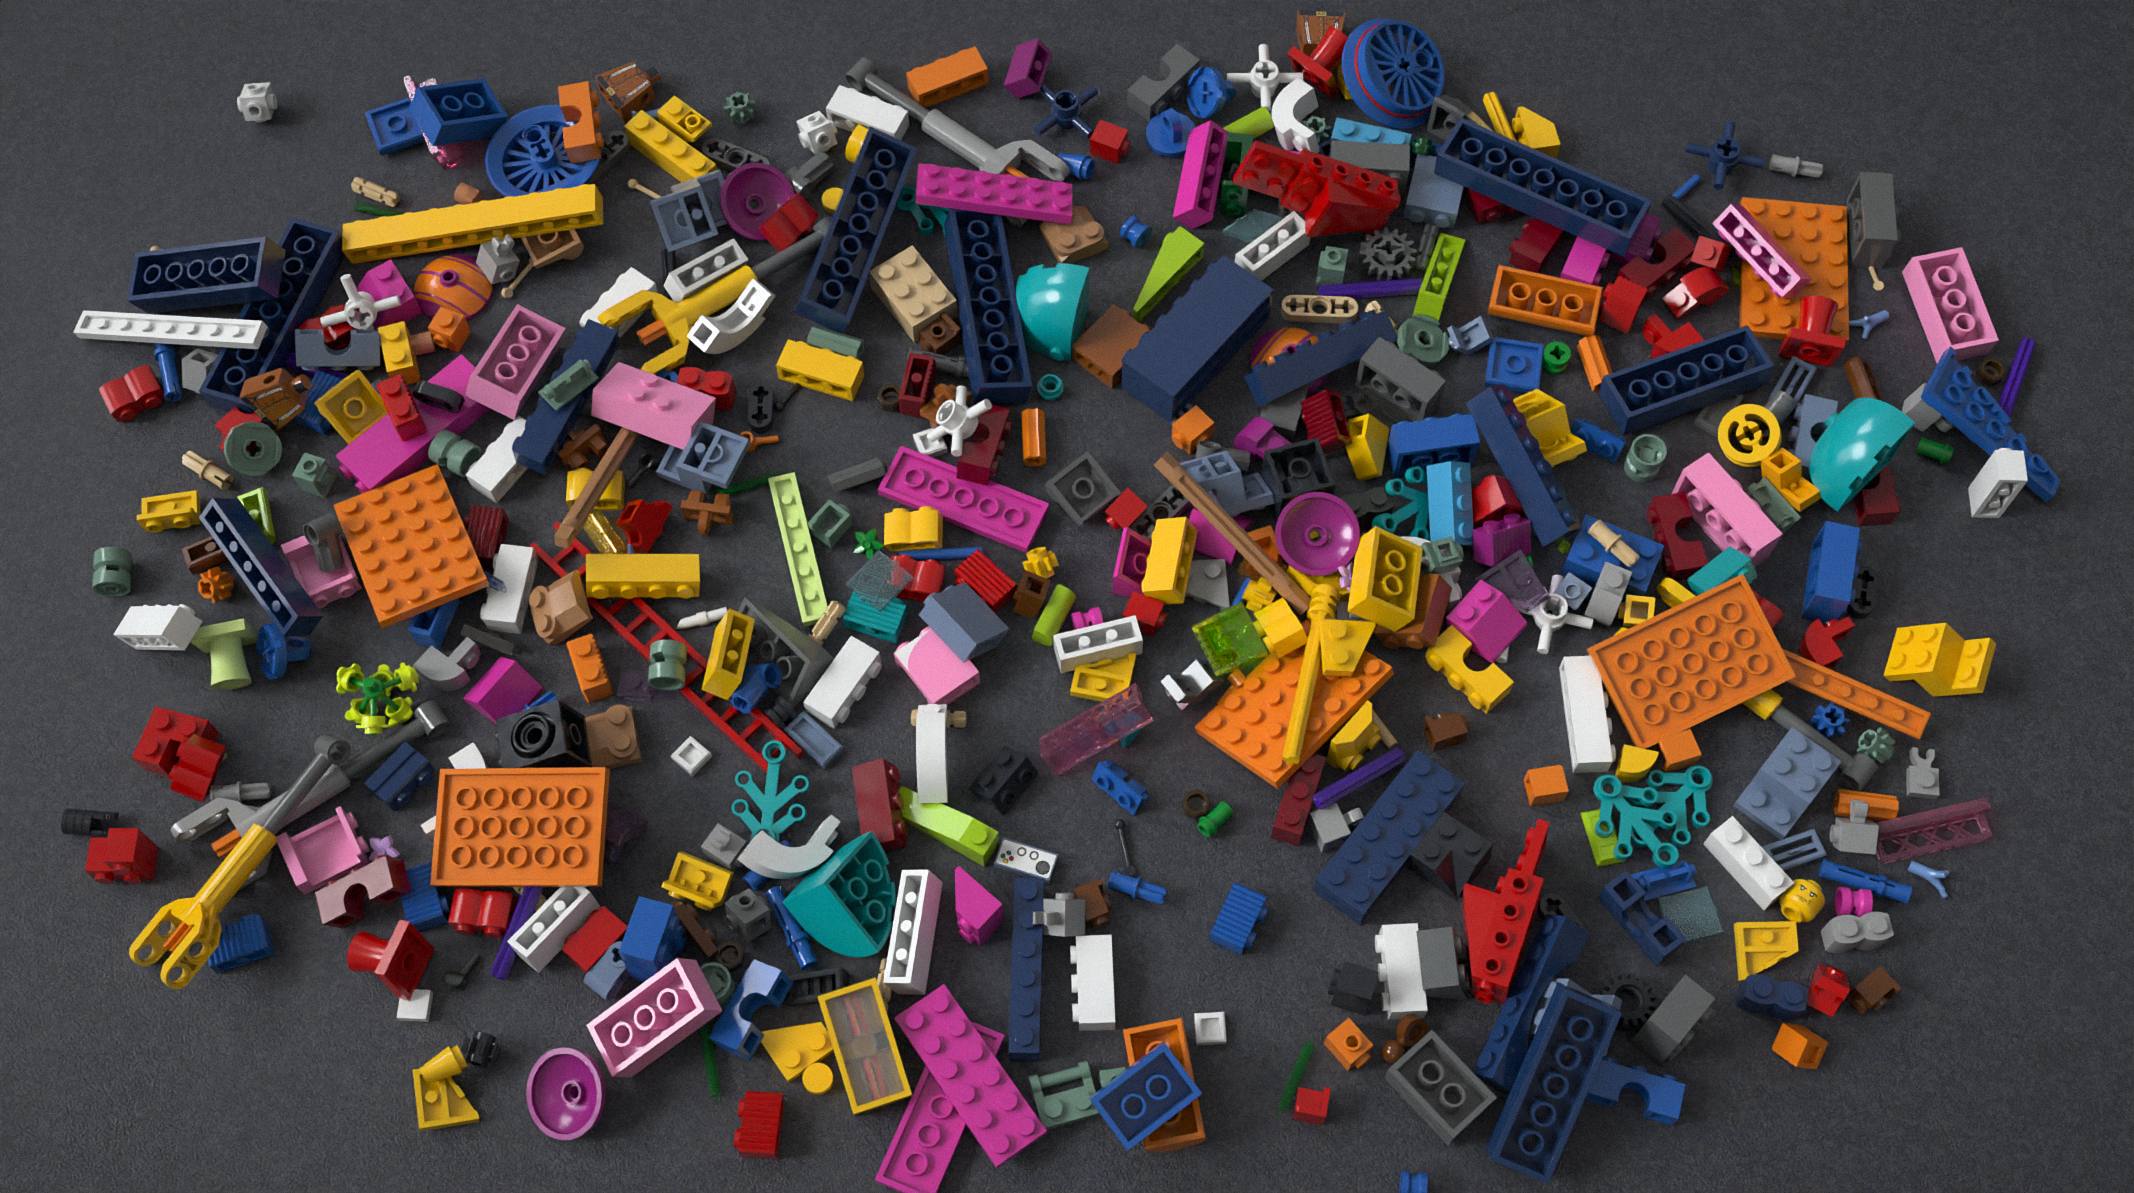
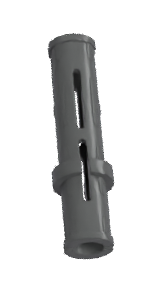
M910 347L907 362L910 353L933 356L936 362V371L953 374L956 378L960 379L961 376L969 378L967 362L964 357L959 359Z

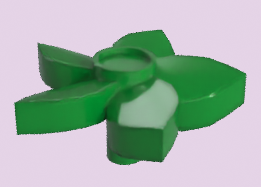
M876 528L868 531V533L862 531L855 532L859 544L855 547L854 552L862 553L866 551L868 559L873 561L875 550L885 547L882 542L876 540L878 536Z

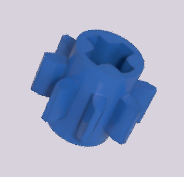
M1830 702L1827 708L1821 705L1815 710L1816 715L1812 717L1810 723L1815 724L1816 730L1830 739L1834 733L1841 737L1845 732L1843 727H1846L1850 720L1845 718L1844 708L1840 709L1834 706L1833 702Z

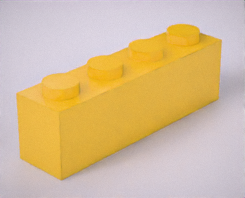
M643 110L624 126L630 145L681 183L717 170V166L713 161Z
M586 554V597L604 599L606 597H623L626 599L635 597H652L655 599L663 597H680L684 599L699 597V554Z

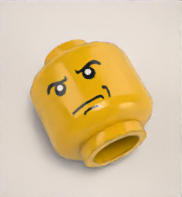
M1795 879L1793 881L1794 884L1780 896L1781 911L1790 921H1796V923L1810 922L1825 905L1822 888L1813 880Z

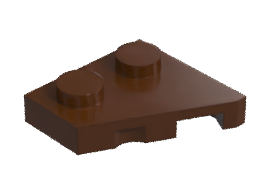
M676 900L671 902L670 905L674 906L686 934L704 956L710 957L718 950L713 944L717 941L716 937L708 927L701 928L696 921L699 915L689 903L684 905Z

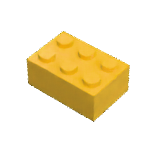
M1377 526L1359 539V545L1355 553L1348 612L1375 622V624L1394 632L1414 620L1423 547Z

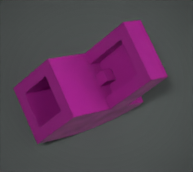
M1255 417L1235 437L1233 448L1249 451L1250 460L1255 463L1260 457L1264 459L1266 450L1292 443L1274 431L1273 423L1264 418Z

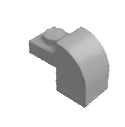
M1605 562L1583 616L1593 618V621L1610 627L1632 571Z
M466 637L449 657L431 645L412 667L415 668L418 676L433 688L441 691H454L463 688L471 681L466 671L477 664L481 652L476 643Z

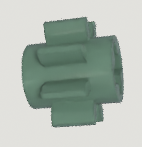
M736 92L730 98H726L725 114L731 117L732 123L745 124L750 118H755L753 111L757 109L755 100H750L749 93Z
M1311 116L1308 121H1302V125L1315 133L1318 144L1328 140L1331 126H1325V118Z
M1879 728L1877 732L1868 729L1858 740L1860 748L1857 749V752L1867 755L1874 762L1877 760L1884 763L1894 753L1892 745L1895 743V740L1882 728Z

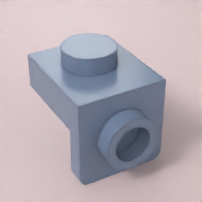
M1482 316L1459 329L1453 325L1447 328L1450 334L1448 341L1451 347L1466 356L1473 354L1494 341L1486 318Z

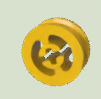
M1745 404L1733 408L1723 417L1718 429V440L1723 453L1731 462L1742 467L1761 466V460L1779 450L1782 435L1777 419L1768 409L1759 405ZM1748 419L1761 420L1769 427L1770 437L1766 445L1761 446L1763 434L1758 424L1747 421ZM1735 426H1738L1736 436L1742 448L1750 451L1753 450L1751 453H1741L1731 446L1730 434ZM1750 431L1755 439L1750 441L1746 438L1745 433Z

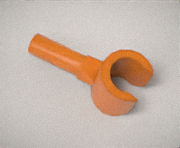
M748 431L740 434V436L750 440L747 452L754 451L757 445L779 442L778 436L754 437Z
M1237 669L1228 676L1227 679L1232 685L1217 701V704L1235 687L1238 689L1244 684L1246 677L1241 670Z

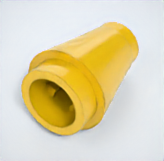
M458 1045L452 1048L448 1046L419 1069L426 1083L429 1084L462 1073L461 1070L468 1067Z

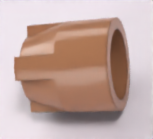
M461 182L454 193V200L463 205L478 203L483 197L481 190L465 182Z
M430 331L410 336V343L415 356L436 351V345Z

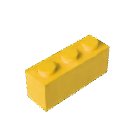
M788 339L776 364L780 380L794 384L799 383L803 387L850 401L854 400L864 378L862 361L853 356L845 357L835 354L829 349L812 347L803 341L795 342Z
M1187 517L1157 519L1155 530L1152 532V545L1150 554L1147 556V569L1145 578L1142 581V592L1145 596L1162 601L1164 604L1184 603L1198 530Z
M730 608L715 629L702 685L703 691L728 700L742 681L755 619Z

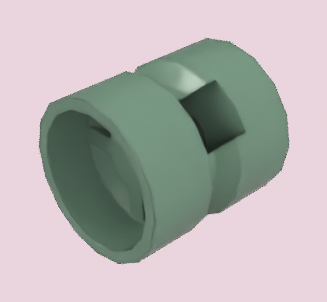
M447 429L440 431L435 436L428 451V457L431 461L447 467L450 471L461 477H466L470 466L478 461L481 456L479 446L468 440H461V436Z
M1652 434L1638 436L1633 441L1624 462V470L1627 476L1639 483L1652 481L1657 476L1667 454V447L1664 441Z
M120 547L97 549L94 552L93 568L95 570L92 579L93 592L107 597H119L128 594L131 591V575L129 573L132 569L131 552Z
M658 640L650 645L649 660L652 665L649 667L648 685L655 689L668 691L683 688L686 676V668L683 666L687 660V646L674 640Z
M715 962L706 963L700 969L721 1009L724 1010L728 1005L730 997L736 991V984L727 968L722 964Z

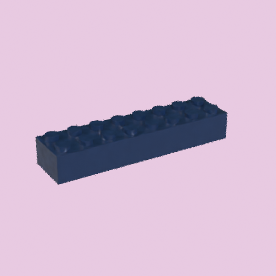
M1461 117L1437 154L1434 174L1623 257L1626 256L1647 219L1652 203L1651 199Z
M869 127L862 140L794 310L795 314L840 333L845 331L915 156L916 147Z
M949 208L944 222V230L973 403L978 404V401L981 402L985 399H988L991 404L1026 403L1032 389V382L1002 215Z
M291 218L278 242V245L286 250L278 299L246 302L237 318L240 320L263 321L266 324L267 330L259 349L221 348L199 389L200 394L209 407L226 412L236 407L245 414L255 413L239 398L244 381L279 368L285 369L287 365L286 358L296 348L295 329H298L304 321L312 317L344 256L342 251V235L339 230Z

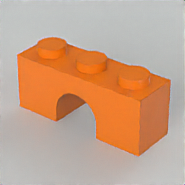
M589 81L558 86L560 108L566 123L579 121L573 126L563 128L564 147L570 163L600 159V148L604 147L602 133L598 132V127L602 126L600 113L596 111L595 107L599 106L597 91H592Z

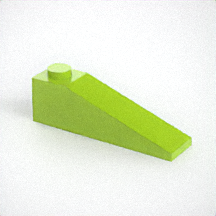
M1181 226L1174 233H1168L1164 238L1159 254L1133 308V319L1139 323L1203 258L1204 243Z
M1440 233L1419 290L1413 316L1424 314L1439 322L1465 239Z
M901 786L899 793L904 801L902 816L905 822L983 867L986 866L1000 844L998 831L973 817L941 803H919L918 793Z

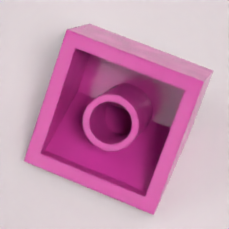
M391 259L369 270L357 287L358 292L369 293L375 301L396 295L400 298L401 306L377 312L376 320L373 322L374 329L402 321L407 322L422 314L413 293Z
M1482 580L1472 588L1446 617L1447 629L1453 625L1472 643L1470 650L1491 663L1498 659L1527 626V621L1504 593Z
M958 866L955 869L957 924L960 928L958 932L970 944L974 941L981 947L1003 924V905Z

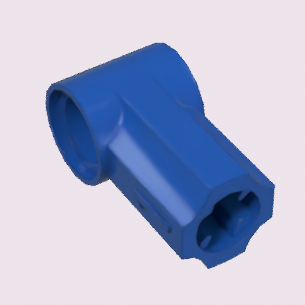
M767 663L748 666L744 671V680L732 694L730 702L733 707L744 714L751 713L770 688L779 686L782 675L778 665Z

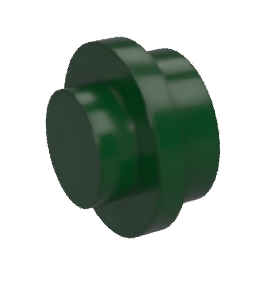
M1417 137V141H1411L1410 144L1413 146L1412 152L1432 156L1433 150H1436V145H1433L1432 139Z

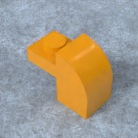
M1783 447L1761 460L1762 478L1767 477L1789 504L1799 512L1821 499L1820 490L1802 477L1801 460Z

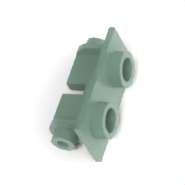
M580 359L538 393L557 411L599 378L591 370L592 366L586 359L582 361Z
M1764 477L1758 484L1753 483L1747 488V495L1760 505L1761 511L1781 531L1782 535L1802 518L1767 477Z

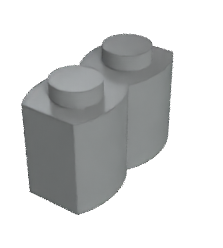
M1883 912L1866 913L1860 918L1854 915H1840L1830 920L1821 930L1825 951L1835 954L1846 953L1854 948L1864 951L1875 950L1883 946L1894 935L1889 914Z

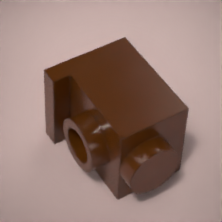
M942 312L937 320L919 332V344L923 351L945 355L962 343L961 329L945 312Z
M1024 570L1020 584L1018 583L1012 599L1017 600L1013 611L1034 619L1045 600L1050 580Z
M1445 712L1436 716L1434 720L1431 715L1427 716L1422 725L1432 752L1465 742L1470 730L1466 716L1461 715L1460 712L1454 714Z
M1101 878L1074 888V899H1085V926L1087 929L1093 926L1095 929H1099L1111 922L1109 910H1112L1108 895L1106 893L1101 894L1103 893V881Z
M1879 966L1850 991L1847 997L1850 999L1853 1008L1859 1013L1864 1014L1871 1007L1877 1011L1902 988Z

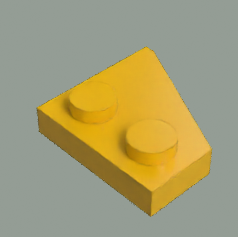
M1321 620L1319 629L1323 675L1351 677L1376 626L1375 622Z
M1128 653L1127 657L1115 660L1107 658L1099 660L1094 664L1077 665L1070 689V696L1109 702L1111 704L1118 697L1126 704L1136 661V653Z
M1796 921L1734 923L1739 981H1744L1749 975L1757 974L1799 951Z
M822 1022L762 1031L764 1037L761 1040V1044L788 1083L802 1075L809 1065L819 1063L834 1052L829 1033Z
M420 1069L413 1070L420 1132L480 1122L479 1114L466 1099L465 1094L454 1082L452 1076L427 1084Z

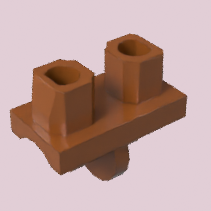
M939 384L934 389L935 397L920 409V416L929 420L931 428L935 429L940 426L936 421V415L941 405L948 400L955 401V385ZM968 391L966 404L972 400V395Z
M594 424L586 431L581 428L574 433L571 430L567 440L562 445L563 449L557 454L562 461V466L567 471L569 469L588 468L590 464L585 457L593 452L598 458H602L608 450V445L605 442L601 429Z

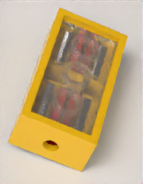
M876 977L817 996L854 1116L912 1097Z

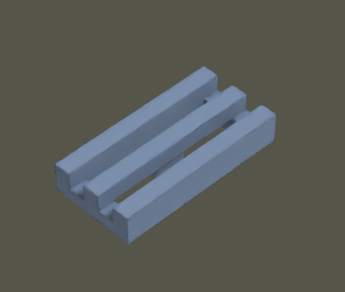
M1793 356L1768 400L1772 398L1777 390L1781 389L1794 365H1797L1799 369L1785 393L1790 395L1804 369L1809 371L1794 397V400L1798 403L1817 367Z
M1815 829L1762 846L1775 862L1817 849L1818 852L1778 865L1784 872L1827 856ZM1810 838L1813 841L1812 843L1774 856L1771 853L1772 851Z

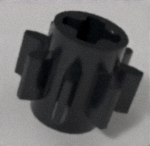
M475 1031L473 1037L464 1038L460 1051L467 1055L465 1059L467 1063L487 1068L490 1061L497 1062L501 1048L498 1047V1044H495V1036Z

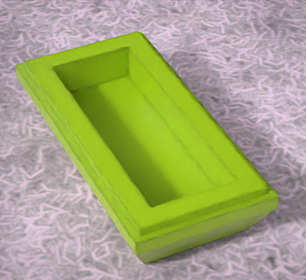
M1600 809L1580 813L1597 867L1625 862L1616 859L1613 855V849L1618 843L1615 825L1609 837L1601 838L1594 831V827L1599 820ZM1599 825V828L1602 831H1609V828L1606 825ZM1619 847L1618 851L1623 854L1622 847Z

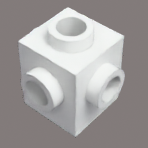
M270 82L245 84L241 95L237 98V105L239 111L243 112L245 121L265 122L272 118L274 110L277 109V98L273 94Z
M820 111L796 121L800 130L798 135L804 148L808 147L814 154L826 152L830 147L837 144L834 135L837 134L835 124L831 119L827 120Z

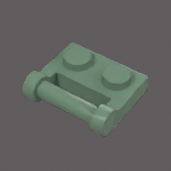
M1087 1061L1078 1063L1077 1067L1045 1076H1029L1039 1119L1046 1130L1100 1116V1113L1089 1100V1097L1096 1093ZM1082 1078L1084 1086L1043 1097V1088Z

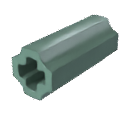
M817 325L811 327L806 342L812 347L829 349L835 354L845 357L853 356L859 361L865 346L863 339Z

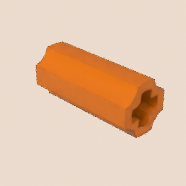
M1593 335L1579 340L1577 348L1592 391L1599 393L1603 376L1613 372L1600 337Z
M1038 408L1022 411L1023 463L1029 467H1040L1046 464L1044 411Z
M1837 789L1835 792L1833 811L1837 816L1850 817L1851 799L1864 800V803H1868V812L1865 819L1892 823L1896 820L1899 806L1896 796Z

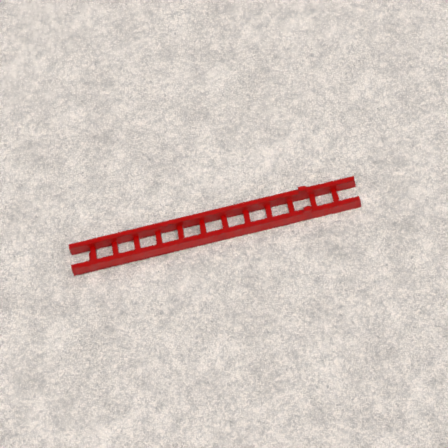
M558 521L553 525L555 532H557L560 526ZM576 538L568 549L564 548L554 558L546 554L535 542L529 546L534 548L539 560L558 578L568 574L559 565L572 553L577 551L585 560L586 554H592ZM586 563L578 569L580 571V578L586 575ZM586 597L588 606L650 665H652L649 660L650 645L653 642L665 640L668 637L670 640L684 643L687 646V656L698 667L685 677V686L678 689V691L766 774L768 762L763 757V750L757 753L746 742L762 726L775 737L774 740L781 742L798 760L804 756L803 750L757 707L749 713L756 720L738 735L727 722L740 710L735 709L732 705L719 717L708 706L717 697L716 695L707 693L700 699L689 686L706 672L708 661L639 597L631 599L622 597L606 610L595 600L596 598ZM631 602L642 614L625 628L614 616ZM650 620L661 631L643 645L632 634ZM775 749L772 751V758L780 751V749Z

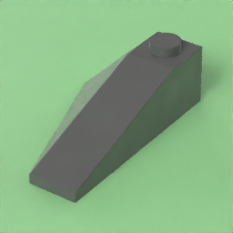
M1446 94L1437 96L1433 100L1427 131L1447 140L1460 117L1493 131L1460 100L1453 99Z
M744 597L738 612L755 619L749 646H753L760 658L757 661L758 664L775 663L778 665L782 678L779 686L772 688V690L794 707L810 694L834 658L815 640L752 598Z

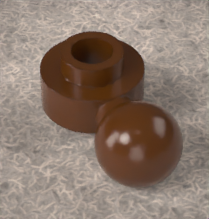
M1415 1014L1403 1017L1397 1026V1039L1389 1040L1382 1046L1381 1053L1383 1059L1390 1064H1395L1406 1054L1405 1047L1407 1045L1413 1047L1427 1034V1023Z

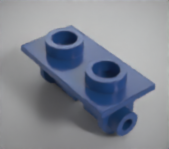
M1575 418L1570 429L1571 434L1585 441L1587 450L1613 463L1616 462L1626 444V441L1622 440V436H1617L1606 430L1602 431L1600 427L1586 421L1585 418L1582 420Z
M1107 759L1103 763L1100 761L1091 780L1134 816L1140 804H1145L1150 798V795L1147 794L1148 790L1133 778L1127 783L1123 781L1127 778L1128 774L1114 761L1110 762Z
M1686 860L1676 862L1668 869L1657 867L1631 874L1646 892L1644 896L1645 901L1696 888L1692 877L1696 875V869L1693 864L1688 865Z

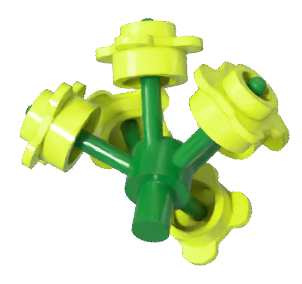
M403 662L400 663V668L396 669L393 674L388 665L382 664L373 676L366 677L365 679L358 664L354 663L351 667H340L338 669V685L336 687L338 693L344 694L346 691L356 692L362 688L365 694L364 698L353 699L350 710L345 713V718L348 721L361 724L356 725V728H365V734H371V736L382 734V728L395 727L399 722L404 723L413 715L411 710L413 700L410 697L405 699L397 697L391 700L389 696L393 688L397 686L401 691L411 689L413 692L417 691L416 684L419 683V678L414 667L406 666ZM380 700L387 704L385 713L390 717L389 725H385V716H377V702Z

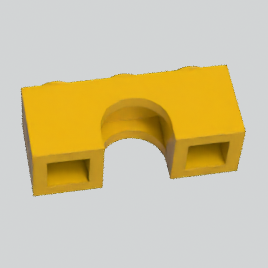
M1451 625L1437 638L1435 647H1428L1425 658H1427L1428 664L1434 670L1441 671L1447 677L1449 684L1454 689L1461 690L1476 709H1482L1487 714L1510 693L1514 681L1494 663L1487 669L1479 672L1467 668L1463 659L1469 655L1472 643Z

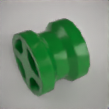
M1558 341L1549 343L1544 350L1542 369L1551 375L1563 373L1571 357L1570 348Z

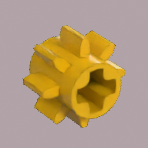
M1038 547L1026 553L1028 560L1022 562L1025 570L1046 579L1055 574L1053 567L1059 565L1055 553L1052 551L1047 552L1046 547Z
M1260 577L1257 582L1251 579L1242 595V598L1247 600L1246 608L1253 612L1271 604L1276 595V591L1271 589L1272 586L1265 578Z

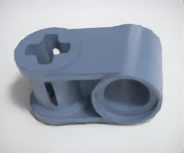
M621 941L615 942L609 947L600 960L587 972L583 981L584 984L606 1001L615 997L630 976L624 962L619 959L620 954L618 952L622 944Z

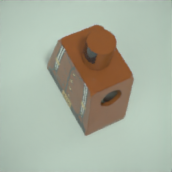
M1298 11L1296 32L1300 51L1310 56L1322 40L1329 26H1333L1343 33L1345 12Z
M633 62L595 77L600 93L624 123L632 119V111L640 112L655 100L652 84L661 80L660 74L654 66L641 72Z
M279 368L245 380L239 398L276 432L304 409L308 397L307 390L311 389L312 384L310 379L304 374L293 378L285 369Z

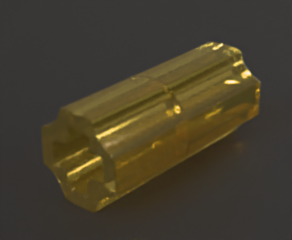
M593 509L584 523L583 529L600 554H628L626 547L600 509Z

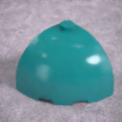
M1057 263L1056 268H1045V265L1042 264L1029 268L1025 275L1018 277L1014 287L1024 343L1027 347L1040 354L1050 356L1054 360L1071 362L1072 345L1080 338L1089 313V267Z
M1873 398L1855 399L1839 414L1834 412L1824 423L1827 428L1814 445L1809 459L1810 477L1813 485L1820 490L1821 498L1838 512L1891 462L1915 422L1894 406Z
M870 831L844 845L811 871L782 902L810 936L828 949L842 955L867 957L878 953L885 944L893 926V922L890 920L892 907L896 906L895 883L890 882L886 867L889 861L876 836Z

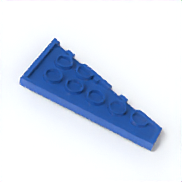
M1950 346L1943 352L1920 397L1928 406L1934 408L1945 417L1950 424L1963 432L1970 441L1976 443L1987 452L1990 457L1995 450L2002 448L2024 451L2028 478L2025 485L2034 494L2047 502L2054 497L2061 480L2040 455L2032 454L2025 444L2028 441L2022 433L2018 435L2008 424L2012 420L1985 387H1978L1970 376L1972 371L1967 365L1963 368L1953 357L1957 353Z

